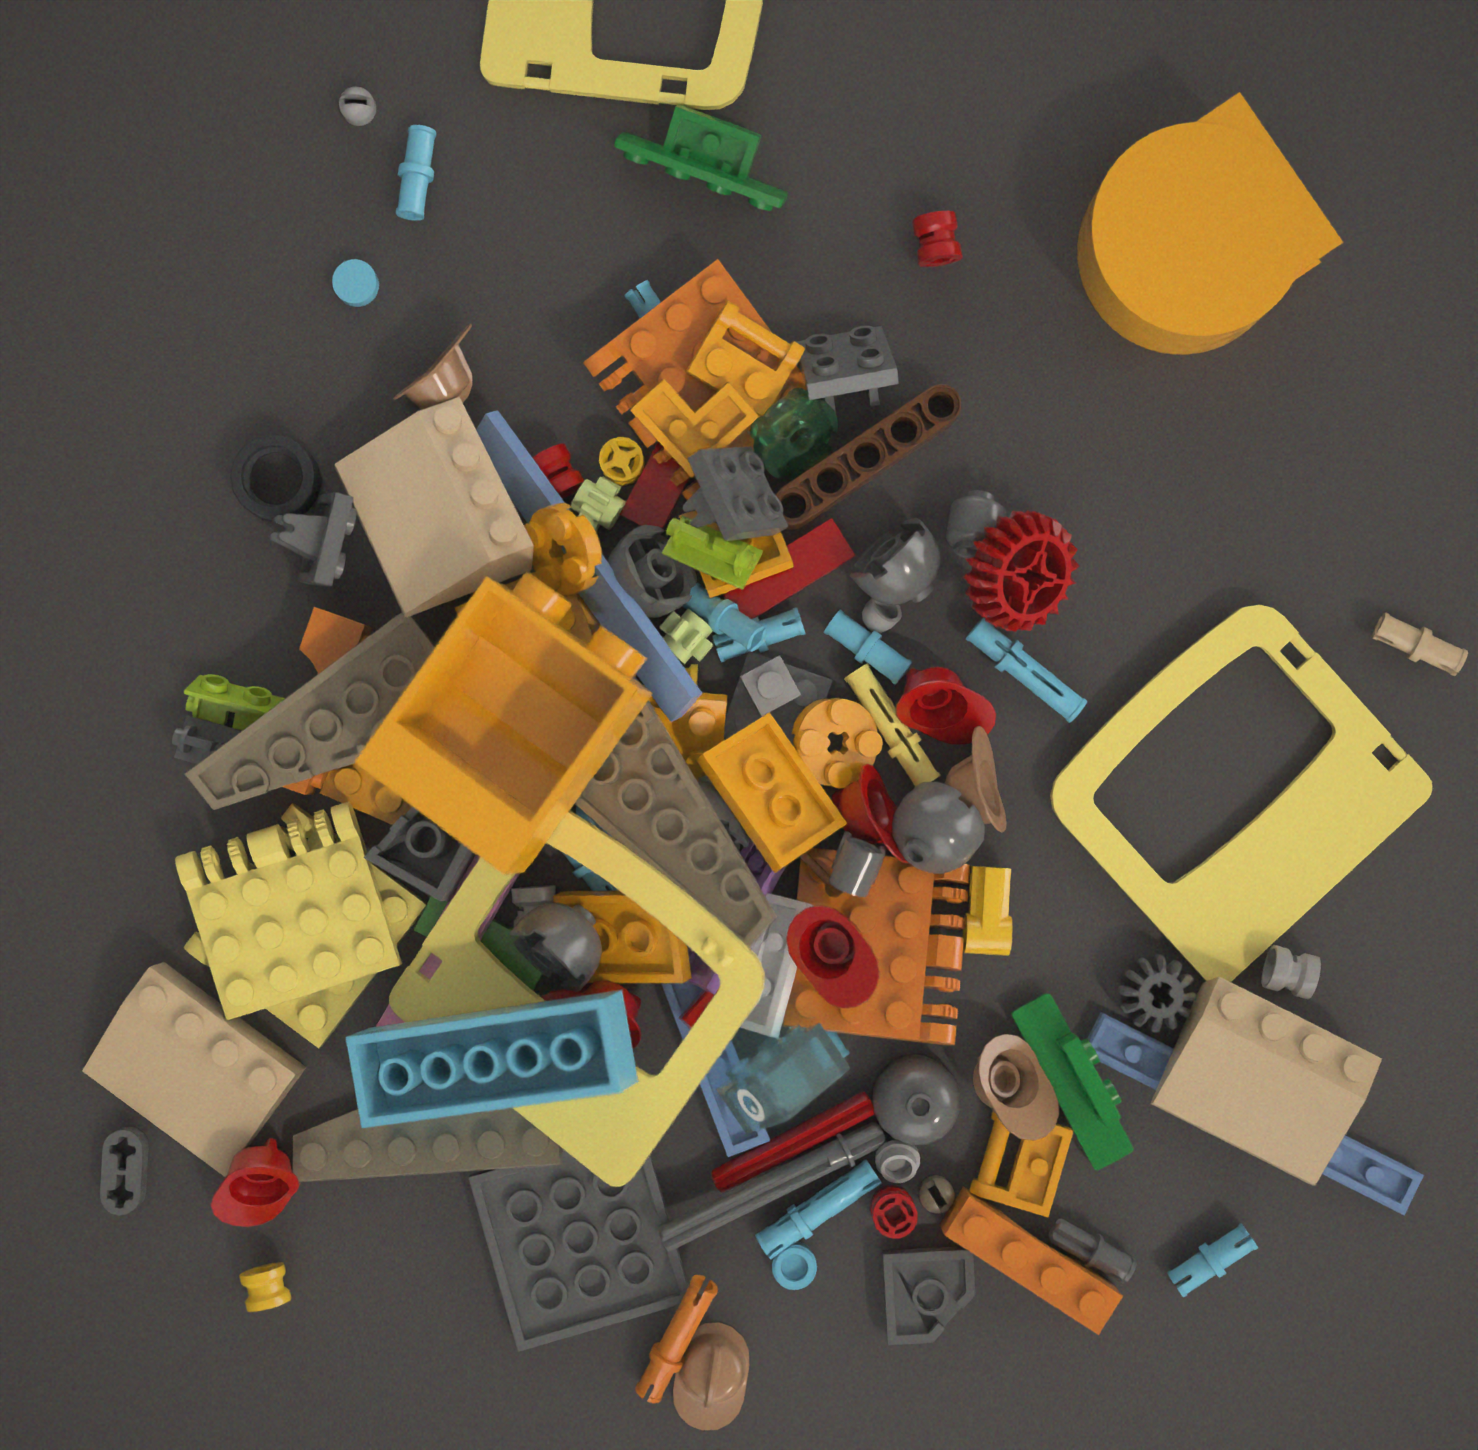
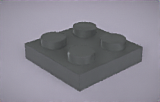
M748 652L740 676L772 659ZM785 664L801 696L771 711L770 714L794 746L795 734L791 733L796 718L812 702L827 698L833 680ZM740 677L725 719V738L731 737L761 718Z

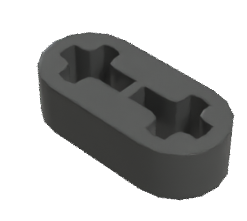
M122 1127L106 1138L102 1148L100 1200L108 1212L118 1216L126 1215L139 1207L145 1200L147 1191L149 1144L145 1134L135 1127ZM127 1137L128 1145L135 1146L136 1152L127 1157L126 1166H123L124 1153L123 1151L116 1150V1144L124 1141V1138ZM123 1175H126L125 1189L133 1191V1197L122 1204L121 1196L114 1195L113 1190L121 1186Z

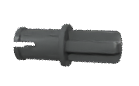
M1057 1219L1049 1231L1048 1237L1051 1243L1081 1259V1265L1089 1268L1093 1266L1122 1284L1128 1282L1132 1277L1137 1265V1259L1106 1243L1102 1235L1097 1233L1092 1236L1064 1219Z

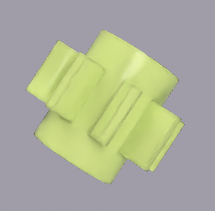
M600 476L596 484L588 479L582 483L571 503V508L580 513L578 516L584 515L592 524L595 532H597L600 525L608 530L614 526L626 501L617 496L621 486L604 476Z
M687 609L681 617L672 611L659 626L666 633L663 638L677 659L684 664L691 656L700 662L713 647V644L707 640V637L712 633V629L690 609Z

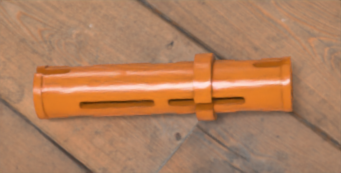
M694 1275L691 1278L683 1299L661 1341L655 1343L649 1353L651 1361L640 1381L635 1386L636 1393L643 1399L651 1384L654 1385L647 1402L659 1403L662 1400L663 1393L673 1373L681 1370L685 1361L683 1354L688 1348L713 1298L718 1293L717 1285L712 1280H709L703 1294H699V1290L706 1278L705 1276Z

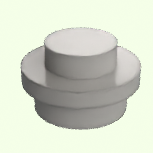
M899 1140L888 1141L880 1146L875 1154L876 1168L890 1182H906L914 1177L919 1168V1151L915 1145H909Z

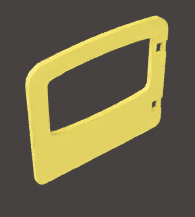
M594 0L488 1L480 70L485 80L490 84L500 87L540 89L553 93L657 105L659 103L681 104L692 109L701 110L722 109L732 104L743 92L754 51L763 0H726L712 62L704 70H691L596 58L592 54ZM528 63L552 66L551 78L527 77ZM662 79L687 81L686 95L661 92Z
M1263 605L1247 606L1236 610L1199 638L1145 684L1095 733L1056 776L1050 794L1052 810L1058 820L1205 981L1221 977L1232 982L1420 808L1431 796L1433 789L1429 776L1409 754H1406L1390 736L1391 734L1321 656L1313 651L1298 634L1299 632L1277 610ZM1288 642H1291L1306 658L1297 668L1280 652ZM1251 647H1260L1330 723L1332 727L1331 738L1302 772L1233 838L1175 882L1167 883L1162 880L1096 807L1093 799L1094 793L1127 754L1182 701ZM1381 743L1398 760L1388 770L1372 754Z
M569 810L546 843L572 857L635 901L689 946L720 979L718 992L660 1074L650 1075L636 1066L638 1082L621 1093L513 1107L514 1110L605 1183L620 1187L634 1178L755 1007L764 989L765 973L757 955L695 899L627 847ZM480 857L423 942L422 948L410 966H407L389 995L391 1009L403 1021L411 1022L545 1001L504 966L480 941L478 936L480 925L515 874L504 875ZM433 953L442 960V963L432 978L429 979L419 971L430 954Z

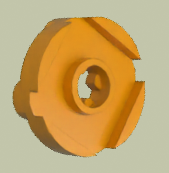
M556 503L537 510L532 515L530 522L525 524L524 527L534 545L532 566L536 572V578L561 595H573L592 587L596 583L598 576L593 577L595 566L601 564L602 552L599 539L590 521L584 515L576 517L571 511L567 510L572 506L566 503ZM561 545L564 546L566 554H564Z
M825 698L809 704L796 718L791 733L795 734L793 740L794 748L819 784L839 789L845 788L859 780L861 767L865 764L873 766L876 756L882 750L883 745L882 738L877 732V726L871 714L859 703L842 698ZM831 732L836 735L842 734L843 746L841 750H833L829 753L827 748L831 742L828 739V735Z

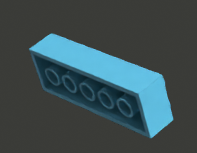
M622 990L371 1027L346 1037L361 1128L623 1092L638 1082Z

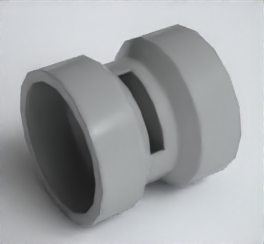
M556 886L512 888V903L519 907L518 915L514 919V926L535 907L545 903H553V896L556 895Z
M1273 945L1268 951L1263 965L1262 987L1274 991H1279L1285 987V989L1291 991L1293 996L1307 1000L1310 999L1315 992L1320 977V957L1303 953L1300 956H1292L1288 948Z

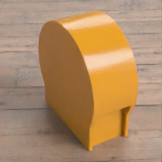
M1239 92L1196 122L1176 124L1150 133L1129 147L1117 159L1086 209L1079 230L1077 259L1082 284L1090 302L1101 318L1114 331L1134 344L1149 350L1167 354H1195L1221 347L1245 333L1282 299L1293 281L1320 264L1321 261L1319 259L1341 245L1343 241Z

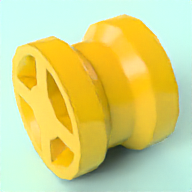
M626 437L613 438L605 443L600 451L599 463L607 479L619 486L631 485L639 479L645 467L642 450L635 441Z
M283 1262L254 1267L239 1275L241 1284L247 1288L248 1297L245 1301L248 1312L271 1309L283 1305L292 1299L290 1290L284 1286L283 1276L286 1273Z

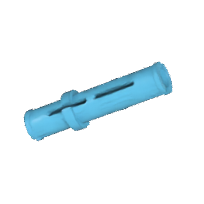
M981 618L965 638L996 662L994 666L1000 672L1006 670L1062 715L1067 722H1072L1087 703L1085 698L1080 697L1053 673L1023 651L1024 645L1018 640L1012 642L994 626L986 622L985 618Z
M865 1159L854 1169L820 1190L807 1201H804L797 1207L794 1204L786 1209L787 1214L769 1227L756 1233L755 1237L771 1260L802 1237L806 1240L814 1235L812 1231L819 1227L820 1224L841 1212L867 1192L880 1186L882 1182Z

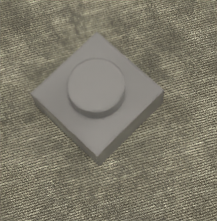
M780 655L740 676L761 717L801 696Z

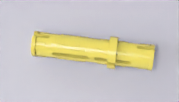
M869 664L863 665L845 677L844 680L846 683L848 682L863 707L871 714L878 730L891 748L887 751L890 757L898 759L915 787L923 782H932L941 776L918 742L921 741V738L917 732L912 734L908 726L899 721L893 702L869 668Z

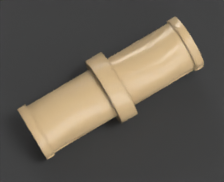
M1383 613L1372 633V639L1379 640L1407 653V659L1414 662L1420 659L1450 673L1452 676H1456L1460 672L1468 656V650L1458 648L1432 636V630L1426 627H1422L1419 630L1391 617L1388 613Z

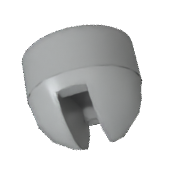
M353 86L347 88L341 94L339 109L348 123L362 126L368 124L374 118L376 103L369 91L362 87ZM349 100H367V105L358 103L347 104Z
M872 598L865 604L862 611V619L866 627L880 633L891 629L902 616L899 605H885Z

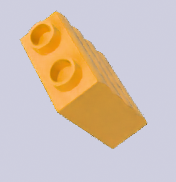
M527 571L513 591L488 577L484 579L355 760L357 765L504 875L525 872L652 695L650 690L633 679L647 659L644 655L603 626H600L588 644L582 642L559 625V622L572 603Z

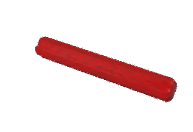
M861 1092L770 1139L769 1142L761 1144L722 1164L711 1172L716 1188L720 1193H725L873 1116V1103L866 1092Z

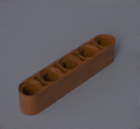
M937 384L928 388L782 487L776 493L780 502L788 497H795L800 499L805 506V512L796 519L784 516L788 524L786 529L797 530L804 527L947 430L955 422L961 410L959 393L953 387L946 384ZM935 398L945 400L951 408V414L945 418L933 416L928 409V402ZM897 423L908 424L914 431V439L908 443L897 442L891 434V427ZM860 448L872 449L878 457V463L872 468L860 467L855 462L854 453ZM826 472L836 474L840 478L841 488L835 493L823 492L817 485V478L821 474Z

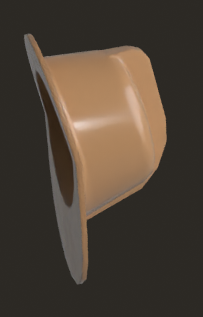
M470 323L454 339L424 374L400 391L393 399L396 400L405 395L421 410L460 397L463 403L469 396L472 387V372L458 344L468 333L472 324Z
M977 726L974 728L972 735V755L951 768L946 776L945 785L954 787L962 794L958 799L968 809L974 804L980 812L983 823H992L996 830L1002 833L1006 830L1007 821L998 791L993 752L984 728Z
M1009 1034L994 1037L984 1046L981 1055L977 1058V1064L973 1071V1085L976 1094L984 1104L993 1108L998 1119L1013 1135L1020 1139L1032 1141L1046 1137L1055 1128L1059 1116L1058 1099L1050 1081L1027 1042L1018 1036Z
M720 1322L704 1323L698 1326L688 1348L683 1354L685 1361L681 1370L675 1374L673 1387L674 1406L679 1416L689 1426L703 1431L718 1430L730 1424L739 1414L744 1401L749 1371V1349L743 1336L733 1327Z

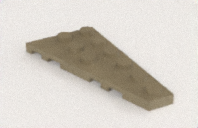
M401 612L185 773V775L211 808L216 810L267 793L270 790L354 764L357 757L436 646L413 616L405 618L403 612Z
M648 700L633 723L619 739L605 762L588 782L575 804L616 841L649 863L695 899L751 949L777 918V915Z
M513 1108L361 1128L359 1110L356 1109L293 1136V1174L298 1177L299 1182L563 1165L562 1147Z

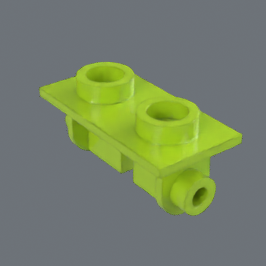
M683 515L680 520L673 518L670 521L666 534L671 537L662 551L663 555L737 588L744 589L763 550L740 540L725 541L721 532L708 526L693 527L690 525L692 519Z
M214 674L199 675L184 690V694L189 695L186 702V711L192 712L194 718L225 725L229 711L234 712L233 728L242 731L285 700V698L272 695L265 688L257 686L242 687L229 683L225 677Z

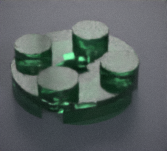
M800 387L794 388L786 396L776 401L764 415L759 416L752 423L750 435L754 439L753 451L761 459L764 469L774 477L782 479L781 476L789 475L796 479L828 457L832 447L827 443L832 431L837 434L838 420L833 408L823 399L809 400L805 389ZM799 430L797 432L799 438L794 442L790 441L792 435Z

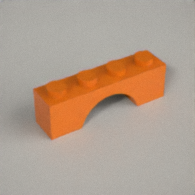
M314 607L299 650L311 660L319 674L368 638L373 628ZM329 771L282 787L304 795H314L316 788L322 789Z
M964 1186L940 1222L945 1236L1097 1335L1100 1334L1123 1297L1112 1282L1092 1269L1084 1267L1078 1260L1069 1258L1043 1243L1016 1224L1001 1210L981 1197L970 1193L969 1189Z

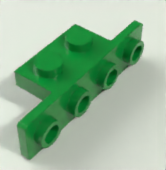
M681 104L675 107L664 146L627 132L617 136L614 147L623 150V156L630 161L639 164H648L649 160L666 166L664 171L673 177L689 180L690 176L702 179L707 181L706 187L723 195H731L732 191L748 197L747 202L763 210L772 211L773 206L781 208L789 194L784 190L748 177L759 146L761 134Z
M1044 993L1013 1010L1011 1016L1025 1042L1029 1044L1035 1053L1040 1066L1055 1091L1058 1104L1092 1167L1095 1170H1100L1132 1153L1134 1148L1119 1122V1119L1122 1117L1116 1105L1122 1101L1109 1078L1104 1081L1101 1080L1094 1065L1100 1063V1060L1092 1044L1087 1038L1080 1041L1079 1037L1071 1032L1052 995Z

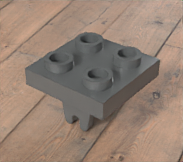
M858 326L850 332L834 335L815 334L806 340L796 341L805 347L798 363L809 400L823 398L827 415L835 413V395L866 390L870 407L879 405V387L899 384L897 366L882 326Z
M752 447L701 449L687 458L700 485V488L683 505L685 512L697 511V516L690 522L691 526L700 528L716 522L725 541L776 535L788 527L782 514V504L772 492L764 475L763 463L759 456L754 453Z
M337 492L317 495L312 516L296 514L274 516V523L282 525L284 532L270 533V541L302 556L296 581L310 585L332 586L333 579L340 578L346 558L345 553L340 552L344 535L351 534L356 520L357 511L351 508L354 497Z

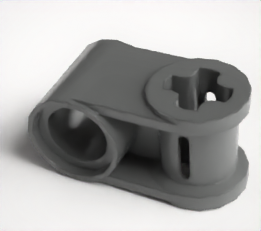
M845 831L831 867L833 871L829 879L830 884L852 895L868 896L880 870L887 847L880 845L877 848L872 844L852 838V834Z

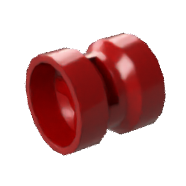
M954 211L930 212L917 216L912 220L914 235L920 241V247L917 250L919 266L937 267L962 259L961 243L955 240L954 232L958 224Z
M565 443L554 445L532 457L562 499L578 491L584 482L580 471L573 469L570 464L571 454Z
M887 1185L874 1193L870 1201V1212L876 1229L882 1235L888 1238L899 1239L907 1236L914 1230L918 1212L911 1195L906 1189L898 1185Z

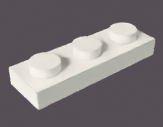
M767 893L766 898L777 918L751 949L759 958L765 973L764 989L759 1001L740 1028L778 1038L797 966L788 952L786 942L788 927L798 913L814 905Z

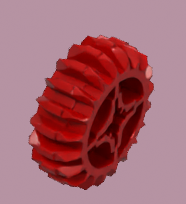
M1027 510L1026 512L1012 511L1010 517L997 516L996 528L984 527L985 539L973 542L977 552L974 557L966 559L970 566H972V570L963 576L967 583L970 584L965 594L973 601L971 607L985 618L986 622L993 626H999L1007 631L1014 632L1018 629L1031 631L1034 624H1046L1047 614L1059 615L1058 603L1061 600H1069L1065 592L1069 585L1076 584L1075 580L1071 577V572L1080 566L1072 558L1078 549L1070 542L1072 535L1065 528H1062V525L1056 519L1047 515Z

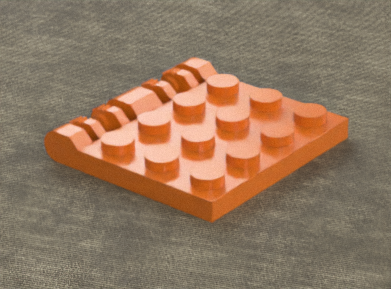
M717 259L585 360L583 364L591 375L595 377L619 357L624 360L625 364L599 383L604 392L608 389L612 390L622 382V378L632 371L642 384L635 392H630L619 401L616 408L621 414L632 408L663 379L672 386L695 412L717 391L686 373V370L727 300L740 307L739 313L770 332L771 330ZM731 328L727 329L722 338L775 370L781 360ZM795 366L766 417H758L725 448L752 447L754 453L759 456L822 407L824 402L821 398L809 400L802 373ZM636 416L628 422L647 448L658 441ZM664 447L653 456L659 464L667 462L672 458ZM680 467L670 479L675 486H678L690 476ZM696 479L681 492L686 500L700 488L698 480Z
M820 848L808 850L807 853L831 876L833 871L831 867L838 850ZM884 856L868 896L860 897L843 891L840 896L833 898L826 893L825 883L800 859L796 900L814 906L823 905L834 908L854 922L878 960L880 975L877 988L867 1002L855 1008L842 1009L829 1004L821 997L797 967L784 1014L783 1027L939 1045H955L956 1026L921 1022V1016L957 1019V1008L947 1004H923L924 988L935 989L941 992L960 991V980L940 976H925L926 968L946 971H961L964 938L940 934L929 935V927L950 930L965 929L966 919L953 914L931 915L932 900L956 904L967 902L968 892L966 890L951 887H933V883L968 885L970 865L964 864L962 867L944 874H930L917 869L910 863L901 862L896 857Z

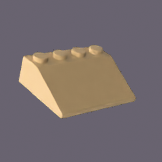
M460 397L417 411L334 464L347 495L354 497L352 506L357 511L360 523L405 618L477 591L486 577L502 582L532 570L534 545Z
M163 962L150 966L120 1006L82 1071L226 1177L235 1154L249 1147L307 1067L241 1018L237 1017L226 1021L222 1005Z
M1221 977L1203 982L1197 993V998L1191 1007V1016L1185 1021L1150 1104L1310 1185H1316L1366 1101L1382 1058Z

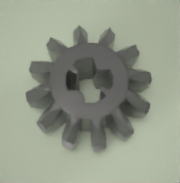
M1155 955L1152 968L1145 958L1137 959V966L1140 970L1139 974L1129 969H1125L1123 972L1126 978L1133 981L1132 985L1118 987L1119 994L1132 997L1121 1005L1122 1011L1125 1013L1136 1011L1132 1023L1140 1027L1148 1020L1149 1029L1153 1032H1159L1162 1020L1170 1029L1177 1028V1020L1174 1014L1178 1013L1183 1017L1189 1018L1191 1012L1182 1006L1183 1001H1195L1197 998L1196 993L1183 990V988L1189 986L1194 981L1192 975H1179L1182 964L1176 960H1173L1166 967V960L1162 955ZM1153 985L1161 987L1160 990L1165 994L1161 1002L1153 999V995L1149 993Z

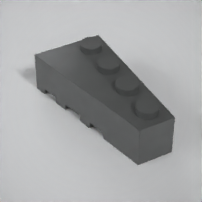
M412 806L405 815H401L391 826V831L377 846H373L363 858L439 901H450L476 853Z

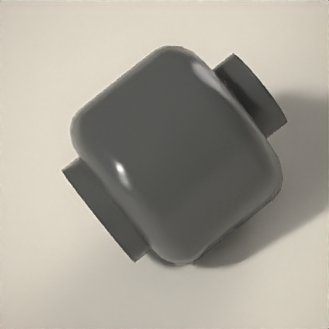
M980 490L969 491L967 496L957 498L949 507L945 531L946 542L954 548L956 555L966 559L974 557L977 548L973 542L985 539L984 527L996 528L997 516H1006L1005 508L1000 503L994 501V496L991 493Z

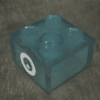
M820 1023L805 1029L800 1024H797L782 1035L779 1033L778 1038L769 1037L757 1047L760 1053L749 1060L746 1057L730 1067L725 1072L729 1079L716 1090L745 1133L749 1134L788 1121L851 1068Z

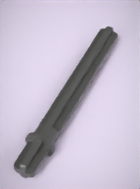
M871 1122L844 1136L838 1133L835 1135L836 1140L661 1225L658 1228V1234L667 1251H672L847 1164L850 1167L855 1166L854 1160L877 1150L886 1143L881 1127L876 1122Z

